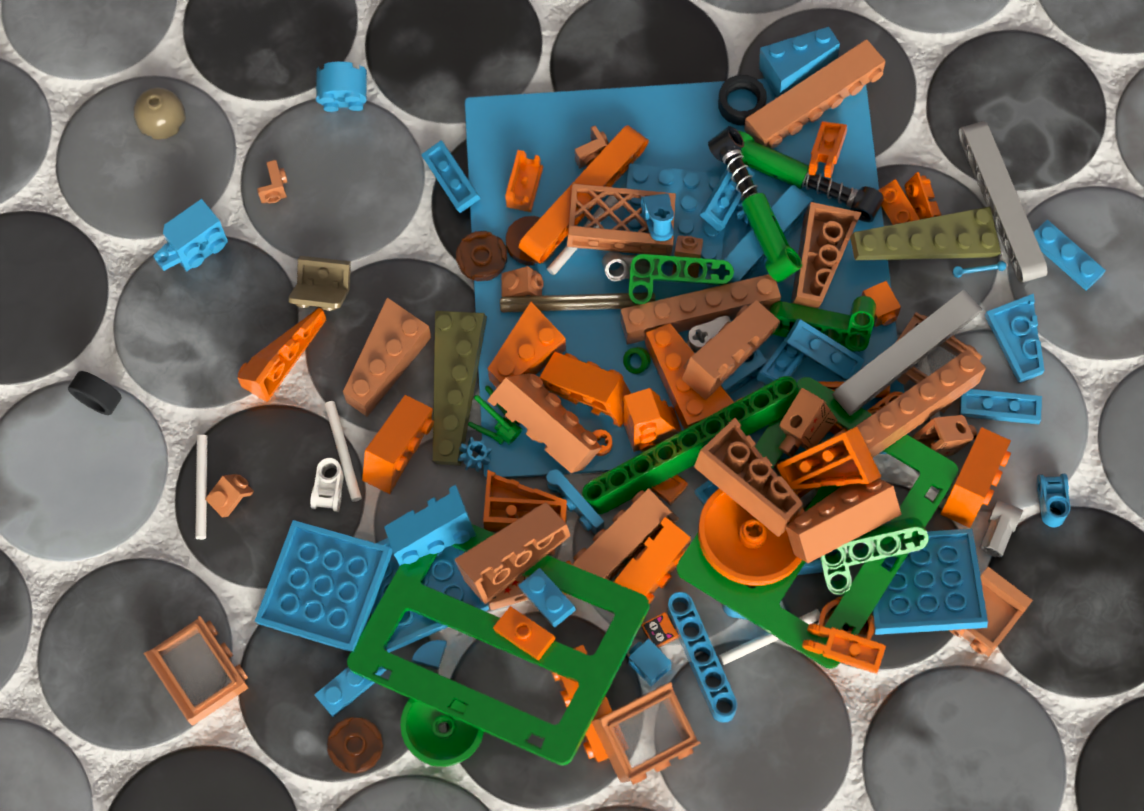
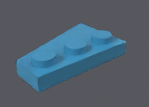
M1034 294L985 313V318L1018 383L1040 376L1045 371L1041 341L1038 336L1037 315H1035Z

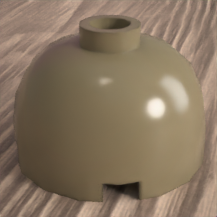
M151 88L143 92L134 105V119L139 130L144 135L151 136L152 139H167L177 134L180 130L179 127L186 119L183 104L178 96L168 89Z

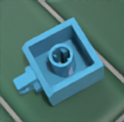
M200 199L164 225L163 235L167 243L153 257L164 271L180 263L187 272L191 268L200 266L204 259L212 253L221 251L225 244L228 243L220 220L207 204Z

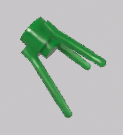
M485 386V390L491 396L493 390L490 386ZM475 395L474 399L498 421L494 428L497 434L473 422H468V426L493 438L500 445L504 441L508 445L513 443L523 430L519 426L521 423L516 420L511 422L506 416L502 418L479 395ZM497 403V406L505 415L507 411Z

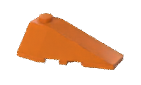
M318 308L254 355L248 363H244L237 377L241 387L268 402L325 323L326 317L323 309Z

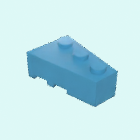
M826 27L761 47L759 70L778 98L836 60L839 56L840 42L830 27Z
M456 485L449 488L450 494L437 501L436 498H432L427 501L428 507L418 513L411 510L384 526L393 554L399 565L414 563L420 557L428 554H437L448 546L465 543L471 537L476 536Z

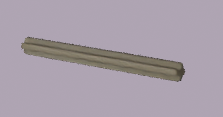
M648 292L633 293V296L637 300H644L648 296ZM629 293L501 297L500 299L501 312H524L530 302L540 311L623 309L636 306V304L631 302ZM652 293L649 302L656 301L655 293Z

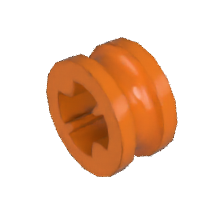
M595 430L592 433L596 436L597 441L604 438L605 444H607L606 446L601 445L602 449L596 456H605L612 449V436L606 430Z

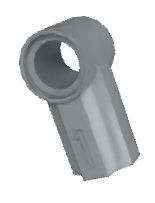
M616 251L605 254L602 259V266L606 276L612 281L630 279L631 262L637 255H622ZM639 260L635 264V269L638 273L645 274L650 270V265L646 260ZM614 262H619V263H621V266L619 267V269H617V270H610V269H609V266H610L612 263H614Z
M997 499L988 522L990 524L985 532L980 549L993 557H1002L1011 533L1015 531L1023 510Z

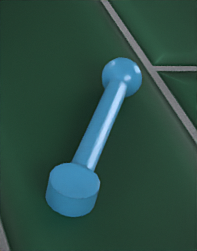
M999 261L993 265L964 269L956 266L952 274L954 277L959 278L966 273L995 269L1004 271L1007 265L1004 261Z

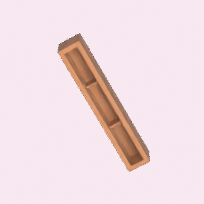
M866 39L747 117L744 131L759 144L771 149L777 147L785 137L790 134H797L803 128V125L809 121L815 122L823 115V112L829 108L834 109L843 102V99L850 94L854 96L870 81L873 83L880 79L883 75L885 59Z
M768 274L621 309L620 321L628 345L645 341L646 332L669 323L679 333L691 330L694 326L710 322L721 316H729L730 320H734L743 306H750L756 300L769 311L773 303L780 301L781 295L777 282Z
M969 349L856 426L872 458L979 384L986 367Z

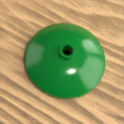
M411 698L406 703L401 716V734L406 747L417 759L432 766L446 767L463 762L476 751L484 735V731ZM454 700L450 708L464 713L467 705ZM442 724L449 725V730L445 733L439 731V727Z

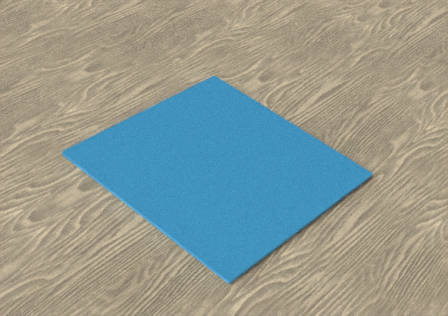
M758 79L766 90L767 105L777 97L765 79ZM725 81L467 98L465 100L469 181L481 198L470 206L471 232H491L492 235L501 238L506 246V233L509 226L515 220L524 216H537L541 218L588 167L585 166L579 169L575 162V149L592 141L591 127L596 125L599 132L603 131L609 143L626 125H629L649 139L646 149L633 164L724 173L728 165L714 157L708 147L709 140L728 126L745 132V125L729 123L722 117L718 109L719 91ZM866 85L863 86L859 93L854 96L850 94L843 99V102L834 109L829 108L823 112V115L815 122L809 121L803 125V128L797 134L788 135L777 147L773 148V150L809 165L811 151L822 121L846 124L847 133L837 164H834L831 176L832 181L838 184L843 183V186L850 189L853 187L859 190L867 186L879 190ZM736 90L728 95L727 102L733 109L748 111L756 106L757 97L750 91ZM518 150L525 151L528 159L533 160L534 156L538 155L541 159V165L544 167L532 212L506 207L505 194ZM818 162L816 174L819 175L821 173L822 177L830 179L824 176L826 163ZM748 167L755 173L752 181L754 185H758L756 188L758 193L765 194L771 207L791 187L787 183ZM628 170L612 187L626 189ZM806 186L801 189L814 199V203L847 210L851 209L847 207L846 203L842 202L839 204L838 200L834 198L828 199L827 195L823 193L817 194V191L810 188L807 190ZM610 195L605 196L601 200L605 202ZM596 204L589 212L593 215L600 206ZM623 205L613 212L621 221ZM881 206L873 222L858 220L853 233L884 227ZM736 208L725 226L721 260H724L752 229L751 225L745 227L742 219H736L739 212ZM585 216L577 226L583 227L589 219ZM610 216L600 222L605 229H612L617 225ZM803 218L786 236L789 246L797 253L799 252ZM567 235L557 246L550 259L542 264L535 263V265L528 266L518 263L510 256L507 249L506 266L497 277L489 281L474 280L476 313H484L487 316L478 366L480 397L502 418L505 416L497 405L494 407L487 401L490 395L485 390V386H490L493 392L497 389L489 380L487 368L524 313L501 312L502 273L527 266L542 275L544 282L542 296L628 293L629 279L612 281L605 274L602 259L605 254L611 251L578 248L555 275H552L547 271V268L567 246ZM850 239L823 302L818 309L850 315L853 301L857 297L862 296L864 290L884 281H887L891 288L888 260H855ZM767 259L748 279L769 274L765 266ZM614 262L609 266V269L617 270L621 263ZM662 265L661 271L667 276H672L673 267ZM700 269L698 277L702 275V270ZM707 270L705 279H710L709 275L715 274V271ZM795 273L782 282H777L781 295L780 301L791 303ZM653 280V293H655L657 301L721 285ZM637 286L633 290V293L648 292L643 286ZM621 309L541 311L566 338V350L562 353L563 355L569 353L579 361L585 363L591 361L601 369L607 371L610 369L622 374L623 380L631 394L651 388L660 396L661 401L665 400L668 407H673L652 358L650 366L642 373L633 374L625 368L623 356L627 350L633 347H642L647 350L645 341L627 345L620 321ZM896 322L887 326H883V324L877 327L873 326L868 347L860 352L852 351L865 360L859 371L897 341ZM690 330L679 332V335L686 343L688 342ZM772 334L758 349L769 360L786 337ZM636 353L630 360L634 368H639L642 363L641 357ZM807 356L791 376L795 379L796 383L803 377H810L815 381L846 382V380ZM749 357L745 362H750L752 359ZM545 367L536 374L538 377H540ZM756 377L729 396L735 402L767 384L757 380ZM898 380L894 381L890 385V393L896 391L904 393L903 384L898 382ZM559 397L561 405L578 417L579 423L585 430L594 432L595 430L602 429L609 432L612 436L611 451L605 456H595L582 471L570 473L545 451L546 444L532 440L525 434L527 428L522 424L519 425L523 429L522 432L510 445L505 441L500 445L493 438L482 434L486 448H492L490 454L486 455L491 460L488 466L483 464L484 477L486 479L487 470L495 472L496 475L504 478L547 476V473L553 469L559 470L563 475L608 472L643 452L640 450L633 452L624 424L620 428L613 424L614 420L612 417L602 412L597 416L591 413L592 407L581 402L575 405ZM873 398L861 408L867 411L883 398ZM480 405L481 426L497 434L494 428L498 421ZM678 418L679 424H680L681 429H682V431H683L684 429H683V427H682V425H681V423H680V420H679V418ZM769 424L749 435L756 444ZM828 432L817 445L828 441L835 435ZM604 438L597 441L600 445H607ZM799 447L792 457L806 450L802 447ZM783 453L779 461H784L792 457H789L788 455Z

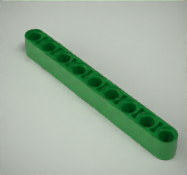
M790 376L780 377L589 481L583 487V498L597 514L607 513L633 499L640 491L643 490L645 492L648 488L651 489L695 465L700 450L734 418L741 424L740 429L746 436L785 416L800 392L795 379Z

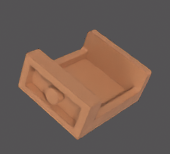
M987 567L980 576L988 619L987 628L949 631L957 637H964L968 640L971 648L981 655L986 654L989 657L1033 600L991 568Z

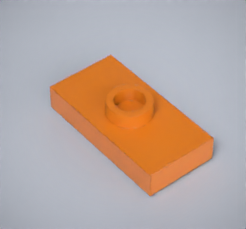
M511 606L493 627L495 632L538 661L555 640L553 634Z

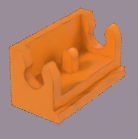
M517 151L505 194L507 208L532 212L544 168L538 155H535L532 160L526 157L525 151Z

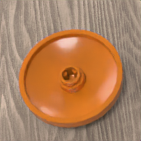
M720 488L705 503L698 524L699 544L710 565L724 577L745 585H767L784 579L801 563L802 559L793 553L787 530L778 537ZM801 508L797 517L804 513L803 508Z

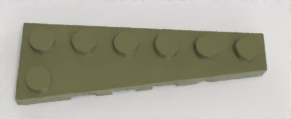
M991 207L857 231L850 236L855 260L997 257L1001 254Z
M435 312L433 462L436 464L461 466L462 461H458L459 456L463 454L459 448L461 444H465L487 320V316L484 313Z

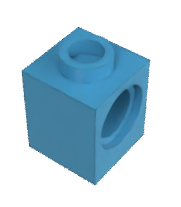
M650 639L644 643L639 641L629 651L628 664L650 687L671 669L672 662Z

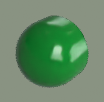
M633 347L627 350L623 356L625 368L633 374L644 372L651 363L650 354L642 347ZM635 353L642 360L639 368H634L630 363L631 357Z

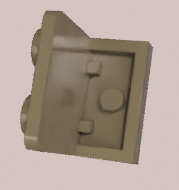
M299 256L297 284L289 295V303L302 308L318 306L328 311L340 308L350 291L351 261Z

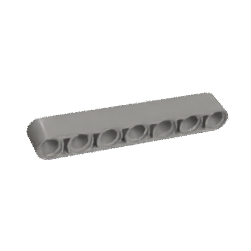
M981 121L960 127L959 138L986 205L991 207L994 224L1018 281L1024 283L1046 276L1047 265L988 124L986 121Z
M962 290L833 392L832 397L851 416L972 321L983 309L966 290Z

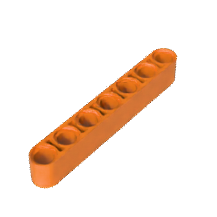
M626 125L572 184L612 187L628 170L629 163L633 164L644 152L649 139L629 125ZM572 184L525 234L519 244V249L538 263L544 262L568 235ZM577 192V199L583 206L593 200L588 193ZM583 213L575 219L574 226H577L585 217Z

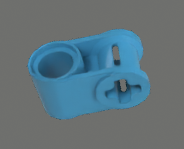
M668 193L641 197L642 215L644 220H646L650 236L657 241H666L672 238L673 227L671 221L674 218V211L671 207Z
M1064 473L1055 477H1044L1043 474H1038L1036 487L1042 521L1049 527H1059L1070 512L1067 474ZM1050 508L1059 509L1062 515L1053 514Z

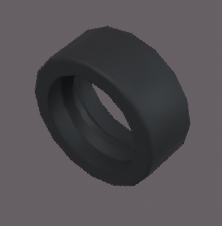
M736 75L730 77L722 84L719 91L718 109L722 117L729 123L745 125L747 117L766 105V90L763 84L752 76ZM747 90L757 97V104L748 111H739L733 109L728 104L727 98L733 91Z
M79 371L68 386V391L73 397L87 407L104 415H111L122 399L121 394L114 387L101 378L85 371Z

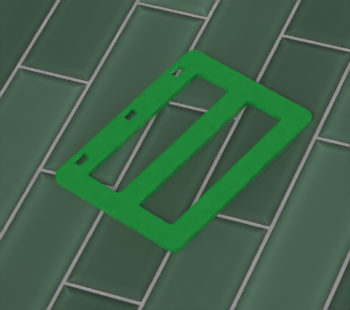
M803 377L797 382L800 390L804 388L824 400L836 417V424L848 431L873 415L860 408L849 416L832 397L834 391L810 377ZM784 416L770 423L755 445V448L762 457H767L771 462L772 469H774L783 455V452L778 447L786 438L785 433L779 427ZM906 434L883 451L919 473V477L899 507L901 515L892 519L891 522L906 518H917L926 527L956 479L958 467L953 461ZM841 486L820 487L806 511ZM931 486L940 490L933 502L925 498ZM916 531L912 532V537L916 536ZM698 533L696 534L677 564L676 570L680 578L823 667L833 669L841 663L824 657L823 654H817L802 647L804 640H812L826 645L828 638L811 634L807 630L808 623L780 606L781 600L806 563L802 560L790 575L778 582L749 588L744 584L724 577L710 565L701 550ZM886 536L880 543L887 544L893 537ZM909 553L892 556L897 558L890 571L881 566L886 558L865 562L851 583L850 589L844 594L824 627L829 629L833 627L841 630L844 624L853 628L850 634L857 636Z
M472 524L476 536L471 537L465 543L453 544L451 546L467 552L495 533ZM428 554L420 557L414 563L400 565L359 637L354 651L350 653L347 659L349 669L361 677L556 764L566 765L570 763L649 610L650 605L647 597L546 555L522 576L528 578L540 568L561 592L614 614V618L594 655L584 654L554 641L538 661L494 631L493 627L500 617L422 584L437 554ZM413 611L579 683L560 723L557 725L550 724L385 651L404 613ZM380 667L392 672L389 680L376 675ZM454 700L467 705L464 713L450 708ZM531 734L544 739L542 748L527 742Z

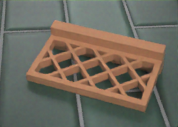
M572 184L567 247L671 256L674 236L666 241L653 239L650 236L647 223L640 216L642 213L641 207L635 211L628 204V201L632 198L641 199L643 196L665 194L666 192ZM577 192L588 193L593 200L583 206L577 199ZM668 193L675 215L676 193ZM611 195L619 202L609 208L601 199ZM597 203L605 212L595 219L588 209ZM622 205L631 214L623 221L613 213ZM582 213L591 221L586 227L574 226L575 219ZM610 216L617 225L612 229H605L600 222ZM634 218L643 226L638 232L630 231L626 227V224ZM673 218V220L671 221V224H672V227H673V230H674V218Z

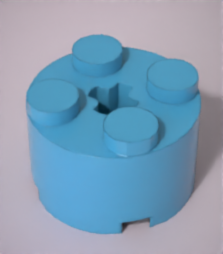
M350 62L326 63L322 70L318 67L316 69V101L323 105V109L328 112H336L339 110V107H348L352 111L362 110L363 104L367 101V70L359 65V69L353 68V63Z

